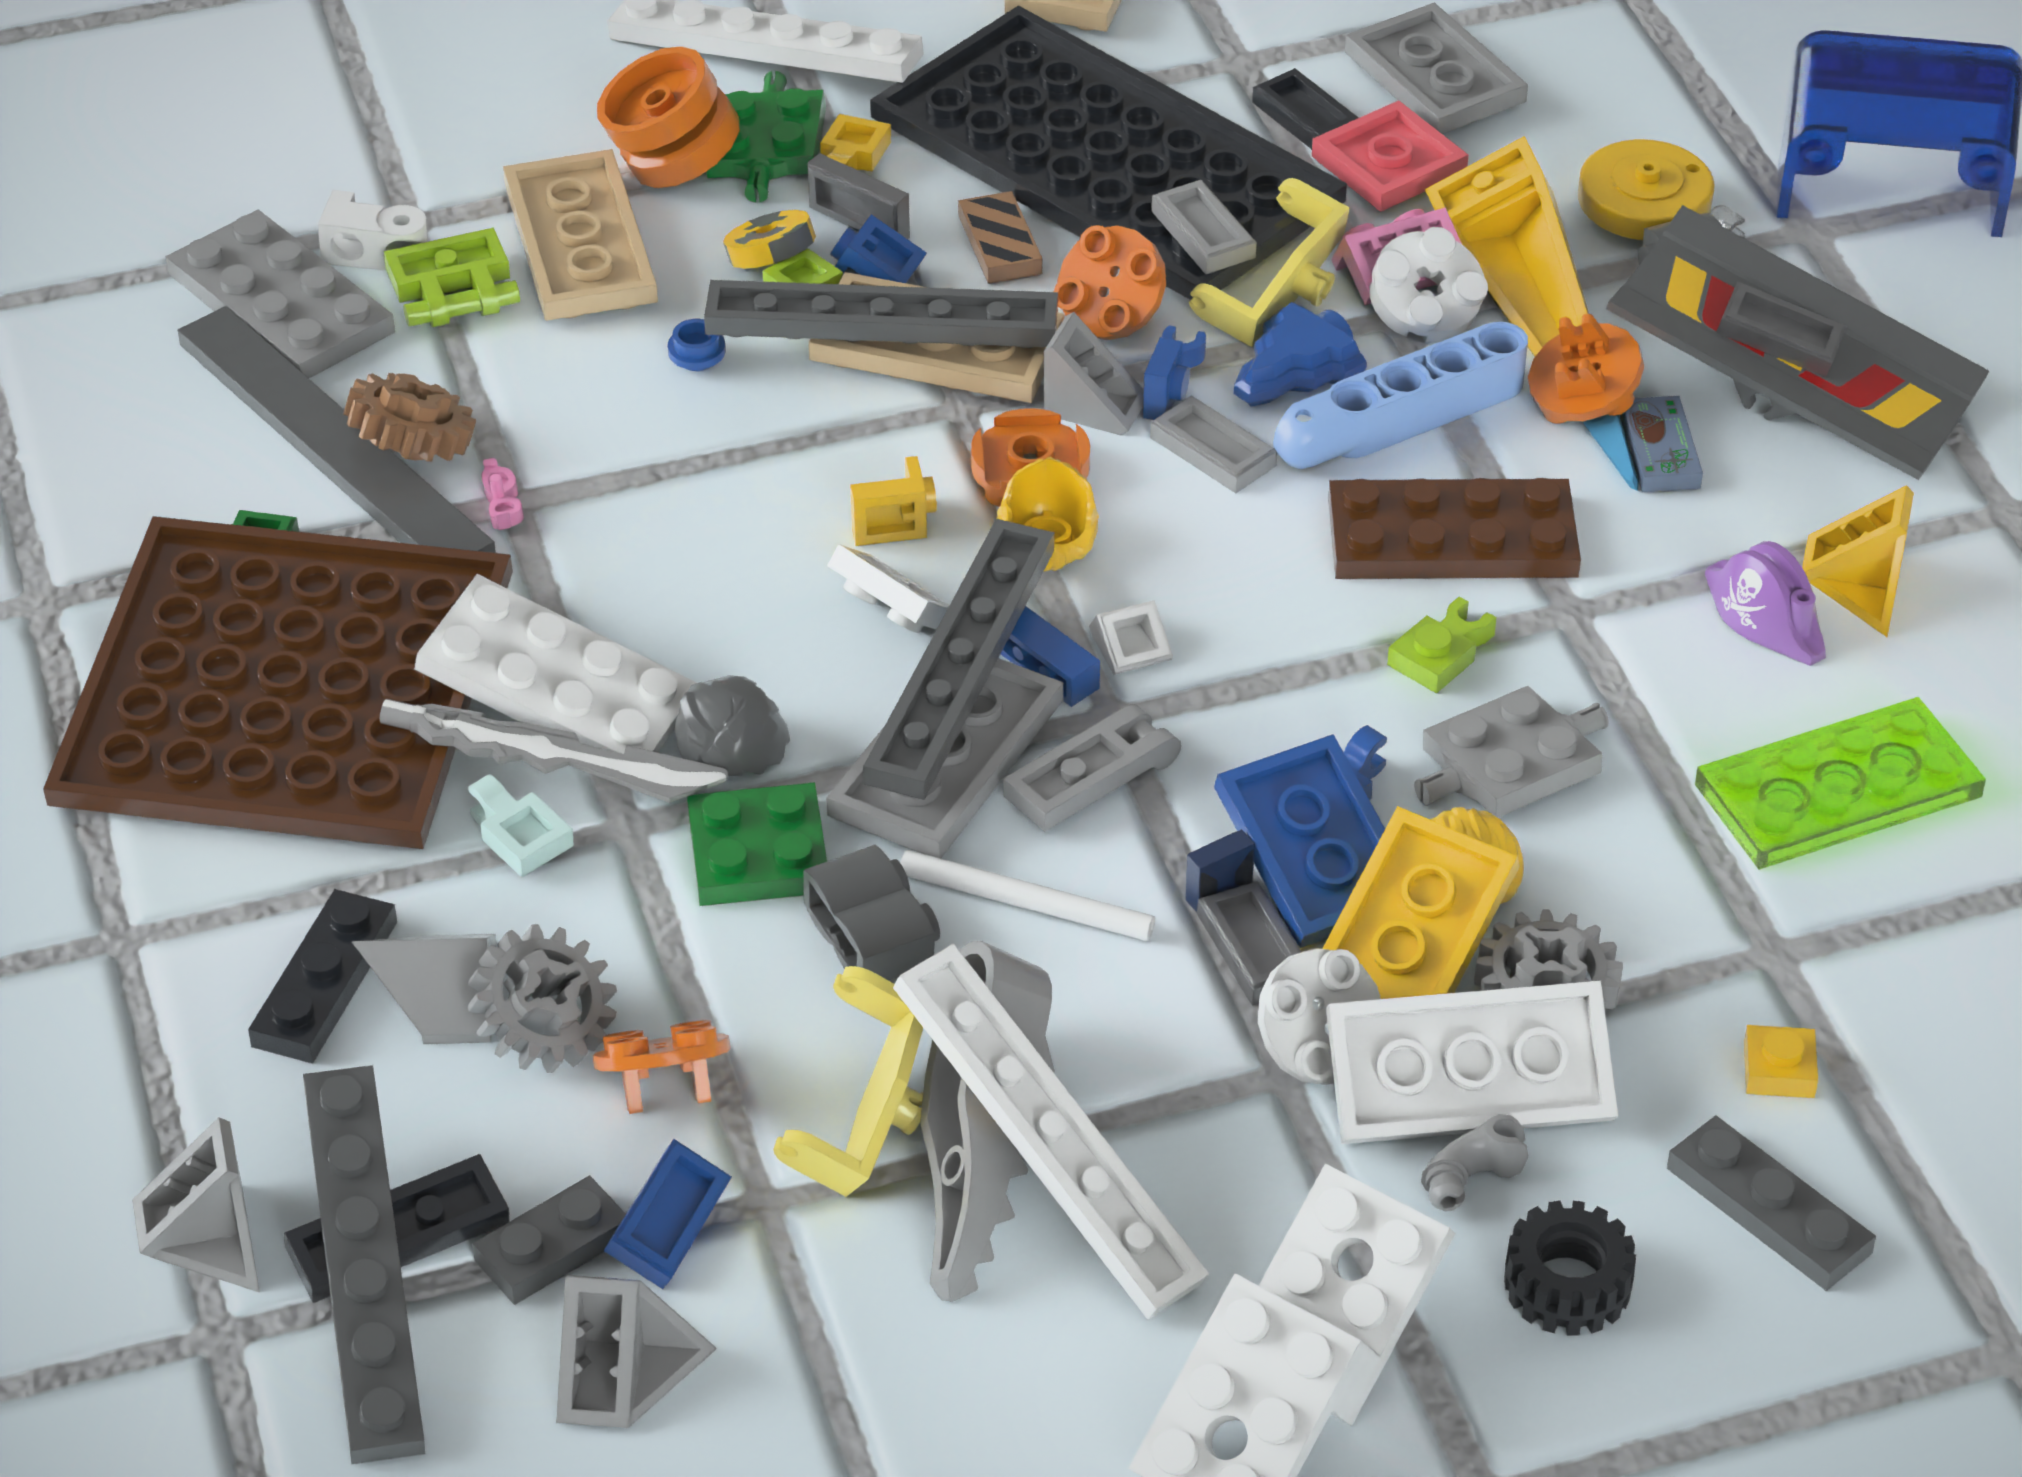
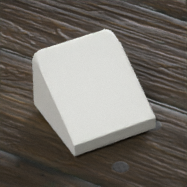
M1155 600L1097 614L1089 625L1092 637L1113 675L1173 659Z

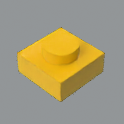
M1747 1025L1744 1038L1746 1094L1815 1098L1818 1084L1815 1029Z

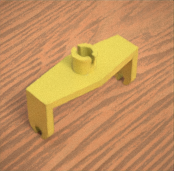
M1289 178L1284 180L1278 187V190L1281 192L1276 199L1288 214L1315 229L1295 249L1253 308L1209 284H1198L1190 293L1193 298L1189 301V305L1197 316L1250 347H1253L1255 342L1264 334L1263 323L1278 310L1286 307L1291 302L1294 303L1299 296L1318 307L1322 304V299H1326L1334 284L1335 275L1324 271L1320 267L1345 234L1350 207L1298 179Z
M855 966L845 967L843 975L837 974L833 984L835 993L848 1004L891 1026V1029L858 1107L846 1151L844 1152L812 1134L799 1130H786L783 1138H777L773 1148L775 1156L782 1163L845 1197L870 1178L891 1124L907 1135L912 1134L920 1124L922 1107L919 1106H922L923 1092L919 1093L907 1086L923 1026L893 989L894 983L870 970Z

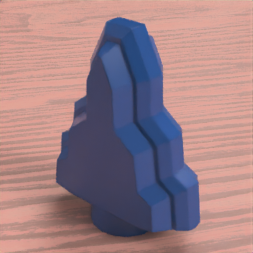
M1291 302L1263 323L1264 334L1255 342V357L1242 366L1234 384L1233 394L1247 402L1251 407L1274 401L1288 391L1309 393L1327 383L1335 384L1343 379L1364 372L1367 368V361L1360 353L1357 343L1353 339V333L1349 324L1338 312L1329 309L1323 310L1316 315L1308 309Z

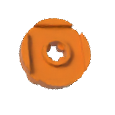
M1025 408L1004 412L994 417V427L986 430L983 434L980 428L972 439V474L976 482L985 489L986 500L998 507L1001 505L1012 476L1024 466L1038 459H1046L1051 456L1055 460L1059 459L1061 462L1069 463L1086 479L1089 475L1090 441L1086 432L1078 424H1076V432L1070 427L1061 424V414L1050 410ZM1024 454H1035L1036 459H1025Z

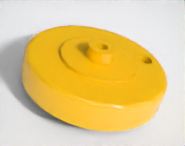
M1625 140L1607 145L1595 151L1586 159L1580 171L1578 201L1587 217L1601 228L1622 237L1643 240L1644 228L1672 221L1682 205L1698 214H1710L1715 182L1708 166L1696 155L1682 147L1657 140Z

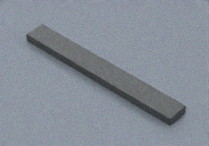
M227 306L177 329L179 343L182 348L400 543L496 553L495 542L390 449L383 451L370 440L361 439L359 437L361 429L348 427V416L343 415L344 409Z

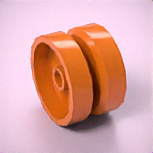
M681 46L659 49L632 62L609 82L597 103V119L613 143L620 149V155L641 184L653 188L677 186L699 177L715 166L732 148L740 131L739 116L727 96L717 86V80L705 60L696 50Z

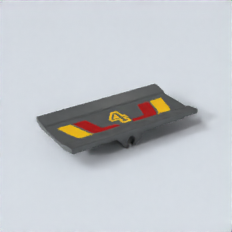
M1684 205L1681 206L1663 235L1628 281L1609 300L1606 307L1608 311L1731 377L1746 409H1750L1756 402L1755 394H1762L1769 398L1772 404L1763 415L1766 420L1798 414L1917 480L1927 470L1989 373V370ZM1737 282L1847 326L1826 377L1716 333Z

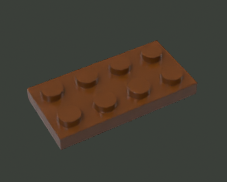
M1419 478L1408 480H1329L1328 503L1335 579L1579 578L1581 557L1569 479Z

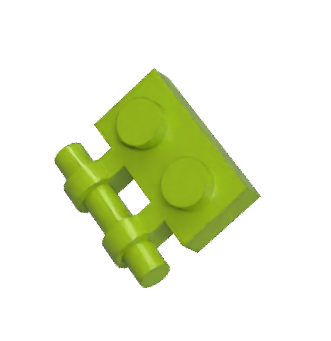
M494 227L383 251L385 268L399 303L416 299L422 300L403 305L408 327L424 323H430L431 327L449 324L451 317L478 311L481 316L496 314L500 312L501 306L520 302L519 288L515 280L494 284L497 281L510 279L509 261ZM472 287V290L444 295V293Z

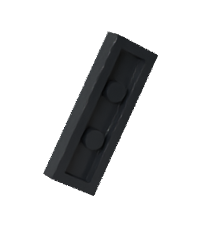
M334 889L248 1028L251 1047L313 1064L370 969V966L353 945L352 941L388 939L397 924L395 904Z
M481 1154L390 1190L401 1267L510 1222L509 1207ZM319 1218L284 1233L285 1248L312 1303L330 1297L321 1219Z

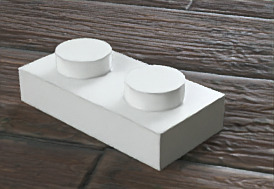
M839 544L827 565L847 578L843 586L846 591L873 605L877 603L878 599L891 607L887 617L912 632L920 633L923 626L937 630L950 606L871 554Z

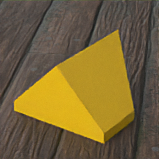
M1907 485L1809 534L1802 565L1810 584L1887 638L1914 492Z

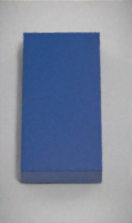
M673 1139L663 1152L608 1242L604 1252L656 1286L664 1289L674 1276L732 1176Z

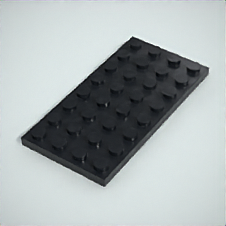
M1019 5L908 75L903 83L897 82L870 99L871 118L891 124V129L1000 192L1012 191L1016 201L1081 237L1086 229L1096 225L1103 227L1121 226L1140 232L1156 245L1165 263L1166 287L1189 300L1193 298L1190 293L1196 285L1204 283L1212 285L1219 290L1224 289L1311 227L1288 214L1278 203L1276 197L1281 192L1278 190V187L1284 180L1289 178L1301 180L1342 204L1346 202L1347 183ZM1202 180L1257 242L1256 258L1205 274L1153 214L1152 195Z

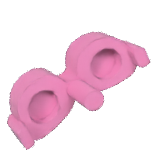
M495 458L484 459V470L481 476L485 496L490 502L489 514L492 527L498 530L509 529L521 523L524 519L522 503L516 498L518 496L516 477L510 469L498 466Z

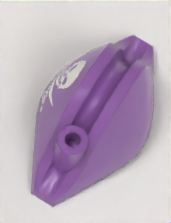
M1763 541L1750 547L1749 550H1744L1732 556L1729 560H1721L1706 568L1705 577L1719 615L1736 633L1754 643L1809 666L1826 658L1824 640L1815 604L1816 597L1803 568L1786 548L1772 541Z

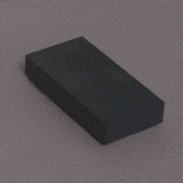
M1296 68L1253 87L1252 103L1311 150L1313 138L1359 118Z

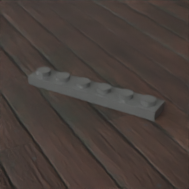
M710 280L704 314L705 335L835 339L850 342L863 340L903 342L907 344L944 343L965 346L1047 347L1056 333L1058 292Z
M995 520L863 765L864 785L925 800L1054 552V532L1005 520Z
M373 1065L303 1074L304 1091L351 1464L425 1454V1441Z

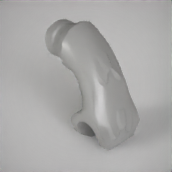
M1498 1114L1487 1120L1480 1127L1454 1140L1434 1156L1422 1172L1421 1178L1423 1187L1429 1192L1431 1204L1443 1211H1453L1458 1208L1465 1199L1464 1187L1467 1184L1468 1177L1478 1172L1493 1171L1498 1176L1507 1178L1520 1174L1527 1162L1528 1151L1527 1145L1523 1143L1525 1141L1524 1128L1519 1121L1511 1115Z

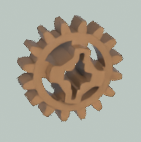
M373 373L368 374L366 381L357 378L353 388H350L343 415L348 416V427L361 429L359 434L361 439L370 440L383 451L392 449L400 453L405 459L415 461L426 460L432 462L434 455H438L447 461L453 459L454 453L463 456L467 446L470 444L476 424V419L471 417L473 411L471 407L458 405L460 401L459 396L450 395L445 388H441L437 384L428 385L419 381L415 375L405 373L396 375L388 373L386 380Z

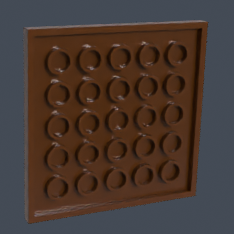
M152 516L44 785L43 791L47 806L424 849L456 748L454 746L432 745L415 732L380 723L381 708L385 699H391L413 705L436 704L469 710L471 697L414 669L417 653L477 574L508 588L513 573L511 555Z

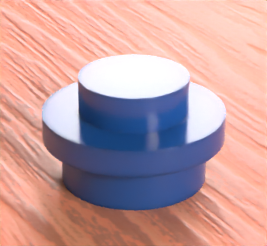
M698 318L688 319L679 323L674 328L667 344L670 360L677 366L690 371L706 370L718 364L726 353L724 337L722 335H705L704 319Z

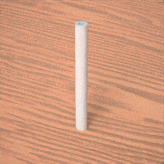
M906 850L901 859V865L907 877L1144 941L1150 940L1154 930L1155 916L911 850Z

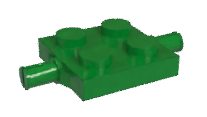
M772 71L766 73L762 92L735 91L725 94L739 116L740 131L732 148L715 166L706 171L707 178L736 177L747 180L745 196L749 201L755 203L757 194H759L760 202L768 198L769 182L771 179L787 175L808 174V162L820 152L826 112L824 90H802L798 88L785 90L787 79L779 71H775L774 80Z

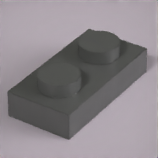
M589 1175L472 1243L475 1262L507 1298L516 1305L602 1254L626 1213Z

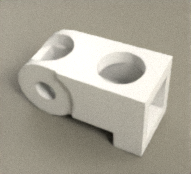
M332 189L318 222L321 258L329 265L386 270L383 251L428 242L426 216L417 207L396 205L384 208L382 205L355 202V193L350 191Z

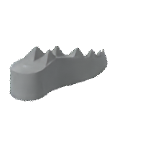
M971 941L959 950L1054 1073L1055 1070L1045 1036L1052 1004V983L1049 974L1041 967L983 941ZM932 1039L925 1073L920 1126L930 1163L935 1202L936 1225L929 1284L942 1301L953 1302L977 1291L978 1284L974 1269L977 1264L991 1262L994 1259L990 1237L995 1225L1015 1217V1213L1006 1195L1009 1181L1011 1178L1026 1175L1028 1168L1016 1147Z

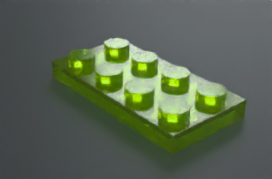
M1918 696L1697 766L1694 785L1758 870L1981 798L1986 778Z

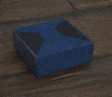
M1242 829L1187 854L1185 900L1196 912L1198 909V899L1253 882L1255 843Z

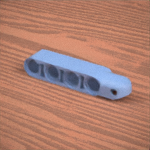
M1508 322L1488 323L1343 379L1332 385L1329 390L1293 403L1276 429L1273 441L1274 449L1289 466L1298 469L1311 468L1338 456L1359 458L1511 399L1523 389L1528 336L1523 329L1515 324ZM1298 415H1307L1312 419L1301 422L1296 417Z

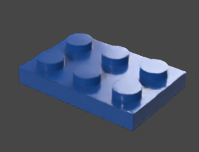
M1334 734L1219 773L1214 785L1236 830L1242 829L1255 843L1254 864L1299 948L1328 939L1385 831V827Z

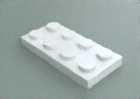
M479 574L474 577L419 650L414 668L519 722L574 732L580 744L622 754L625 752L626 745L659 752L674 730L676 718L681 707V698L691 685L697 683Z
M1601 981L1330 1003L1326 1008L1341 1144L1465 1134L1480 1127L1487 1120L1498 1114L1511 1115L1519 1121L1523 1128L1613 1121L1618 1117Z

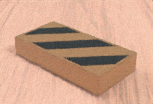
M1012 191L958 200L959 219L988 284L1042 274L1043 258Z

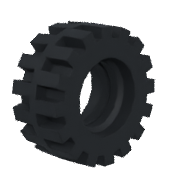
M1561 1200L1548 1203L1547 1212H1543L1536 1206L1528 1211L1526 1221L1520 1218L1514 1225L1513 1234L1510 1235L1504 1285L1505 1290H1509V1302L1514 1309L1523 1306L1522 1318L1530 1324L1540 1319L1543 1321L1542 1330L1555 1333L1557 1326L1566 1327L1567 1336H1579L1581 1327L1587 1326L1592 1334L1603 1330L1604 1319L1613 1324L1620 1318L1622 1308H1627L1635 1273L1637 1255L1634 1254L1635 1243L1632 1235L1625 1236L1626 1226L1618 1218L1608 1222V1211L1599 1206L1593 1212L1584 1210L1585 1202L1573 1200L1572 1208H1563ZM1555 1258H1573L1585 1262L1595 1269L1596 1273L1586 1277H1566L1554 1273L1543 1263Z

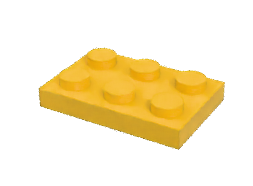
M1397 806L1322 949H1343L1353 953L1376 983L1381 999L1455 993L1520 867L1518 856Z

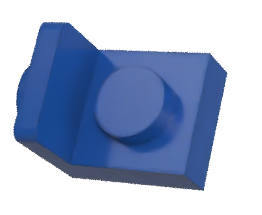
M872 214L858 233L848 227L830 253L833 258L838 260L835 267L841 270L843 274L850 267L860 275L901 283L908 282L927 254V252Z

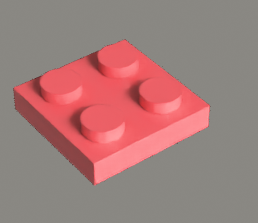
M1399 100L1317 136L1312 141V157L1341 181L1347 183L1351 189L1380 212L1425 192L1426 188L1468 166L1469 155Z

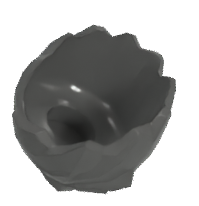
M728 675L691 685L680 700L681 707L676 718L674 731L677 747L683 759L724 768L727 770L728 776H742L746 772L760 775L764 773L768 766L781 763L784 758L785 747L790 742L788 727L778 712L779 708L775 702L768 698L761 688L756 686V682L744 676Z

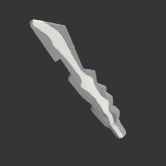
M385 699L380 712V723L415 732L432 745L454 746L471 757H493L498 764L522 760L545 774L569 765L668 803L717 786L728 779L727 770L721 767L626 745L624 754L580 744L574 732L523 722L497 721L485 718L482 712L436 704L413 705L391 699Z

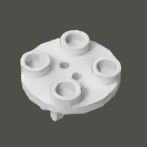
M1321 948L1310 949L1288 956L1270 972L1261 991L1258 1026L1264 1046L1280 1069L1301 1082L1321 1085L1334 1084L1329 1034L1324 1029L1325 1024L1328 1026L1327 1006L1330 1003L1381 999L1376 983L1362 964L1359 963L1357 957L1348 950ZM1313 1000L1318 1002L1317 1010L1313 1007Z

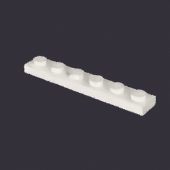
M624 0L607 20L609 37L612 40L665 48L681 46L696 50L699 53L900 83L906 80L924 54L922 36L900 33L896 29H872L852 26L843 21L824 22L803 19L794 14L776 15L755 12L746 7L728 8L707 5L698 0Z
M954 943L901 974L893 989L1144 1316L1150 1320L1199 1287L1208 1277V1271Z

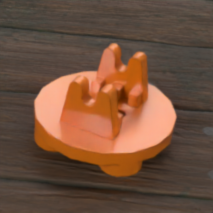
M1091 226L1083 232L1080 240L1076 242L1064 258L1053 292H1058V307L1063 310L1065 316L1075 312L1097 338L1112 340L1128 337L1144 327L1159 309L1166 288L1165 263L1156 245L1140 232L1121 226Z
M1584 314L1582 316L1580 326H1574L1570 318L1562 317L1559 320V335L1548 341L1532 361L1528 374L1530 394L1534 402L1542 410L1544 417L1549 422L1556 424L1566 421H1587L1604 415H1620L1629 410L1634 403L1635 397L1633 392L1639 386L1644 371L1642 352L1637 341L1627 330L1609 323H1598L1591 314Z
M711 1020L690 1021L670 1026L672 1037L652 1040L644 1037L643 1030L608 1034L603 1036L604 1050L593 1055L594 1069L599 1071H622L629 1114L643 1112L639 1079L649 1078L648 1068L680 1064L683 1072L691 1071L697 1103L711 1102L706 1058L727 1053L731 1049L729 1035L717 1033L716 1027L711 1026Z

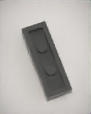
M1717 1115L1669 1151L1667 1169L1825 1291L1830 1289L1873 1253L1876 1240L1875 1234Z

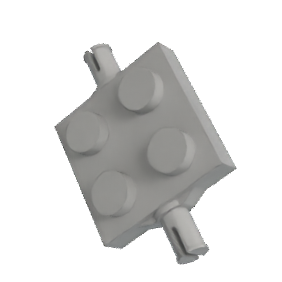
M1525 686L1423 730V750L1441 766L1442 770L1422 779H1417L1414 783L1416 795L1420 801H1423L1424 805H1429L1433 801L1454 792L1462 793L1478 801L1489 813L1497 818L1601 773L1602 752L1584 736L1607 728L1609 724L1607 713L1603 707H1600L1599 703H1594L1571 715H1562L1554 710L1533 689Z

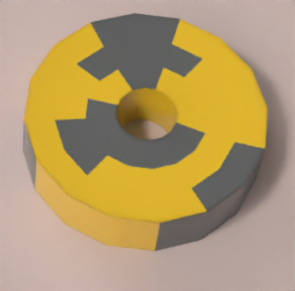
M786 210L766 214L743 223L725 236L723 244L729 262L733 267L742 269L758 268L778 263L804 251L814 243L816 234L810 216L806 211Z

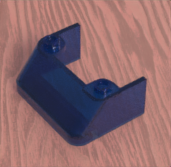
M1830 30L1815 31L1806 35L1797 45L1778 163L1777 218H1788L1795 174L1813 176L1827 174L1836 169L1842 162L1846 142L1959 151V176L1966 185L1974 189L1990 191L1991 236L2002 237L2017 162L2022 107L2021 56L2010 47L1996 44Z

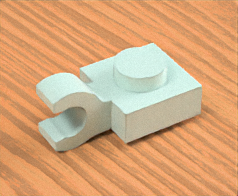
M490 774L468 787L469 793L480 802L470 809V814L481 826L482 841L521 877L526 876L574 846L573 828L535 793L531 792L517 801Z

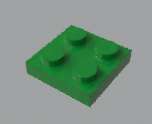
M815 782L687 796L699 906L804 896V870L827 862Z

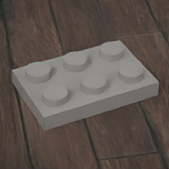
M1435 2L1346 35L1345 53L1392 96L1442 134L1527 101L1528 84Z

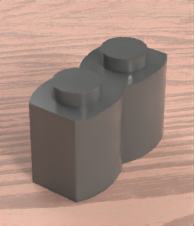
M877 845L866 847L804 870V904L821 935L828 943L833 945L844 969L849 966L861 967L889 981L899 977L934 955L935 941L940 939V928L932 908L927 903L920 904L910 893L908 877L901 863L897 859L890 860Z

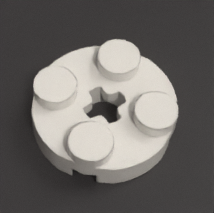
M1431 227L1425 232L1415 231L1400 235L1391 240L1382 249L1372 270V282L1369 286L1370 300L1378 316L1393 331L1406 337L1409 332H1412L1419 336H1427L1425 342L1438 343L1462 334L1471 326L1487 294L1488 283L1474 255L1461 243L1455 241L1450 231L1442 227ZM1420 277L1433 280L1438 285L1437 291L1439 295L1434 296L1429 290L1419 292L1415 286L1418 284Z

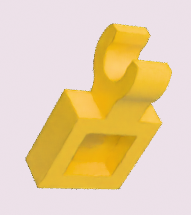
M839 114L820 142V154L856 170L873 172L891 143V124Z

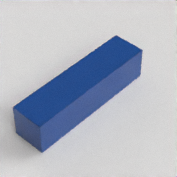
M1025 606L1001 655L1013 664L1063 682V701L1070 707H1073L1100 689V660Z

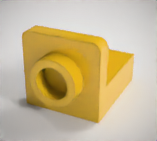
M917 456L905 457V478L850 484L852 533L855 546L927 538V513L937 511L936 491L933 477H922Z

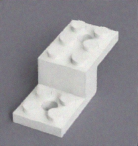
M1325 1164L1259 1286L1236 1273L1233 1275L1128 1469L1141 1477H1297L1330 1415L1351 1426L1353 1425L1455 1233L1450 1227ZM1366 1244L1371 1247L1374 1255L1371 1270L1366 1276L1358 1280L1350 1281L1343 1279L1338 1271L1340 1255L1351 1245ZM1237 1420L1243 1422L1248 1432V1441L1244 1451L1233 1459H1218L1212 1444L1215 1431L1227 1421Z

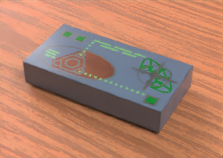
M1680 396L1635 398L1629 410L1620 414V419L1641 491L1658 492L1701 489L1703 471Z

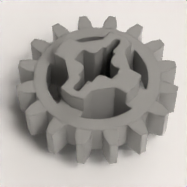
M1543 909L1540 921L1531 922L1528 916L1523 912H1519L1515 916L1514 928L1497 922L1493 926L1492 939L1482 938L1479 946V955L1476 958L1474 985L1481 986L1480 991L1590 982L1586 978L1588 971L1591 981H1601L1604 1008L1615 1009L1621 984L1623 962L1615 961L1617 946L1614 942L1599 943L1601 928L1597 925L1588 927L1585 930L1577 928V915L1571 913L1562 923L1553 920V915L1549 909ZM1506 966L1511 969L1510 977L1505 970Z
M532 924L522 936V939L513 930L506 932L497 944L498 947L490 945L478 961L482 967H478L469 979L468 985L479 991V993L467 1005L468 1012L485 1014L486 1020L476 1031L479 1037L495 1034L501 1040L496 1047L495 1055L501 1058L511 1049L519 1053V1068L527 1070L536 1058H541L547 1073H554L563 1062V1059L572 1067L578 1065L588 1054V1050L594 1052L603 1042V1036L607 1035L603 1029H606L616 1018L617 1011L604 1005L617 992L616 985L600 983L598 978L608 964L605 960L589 963L584 956L588 952L590 943L584 939L574 948L566 944V929L561 927L556 930L550 939H544L543 932L538 924ZM505 973H506L507 976H508V978H507L506 981L503 983L504 976H505ZM503 984L509 992L507 1000H504ZM555 995H558L555 1000H554L553 998H551V997H553V996H555ZM579 996L582 1004V1012L576 1004L577 998ZM530 997L533 998V1000L527 1002Z

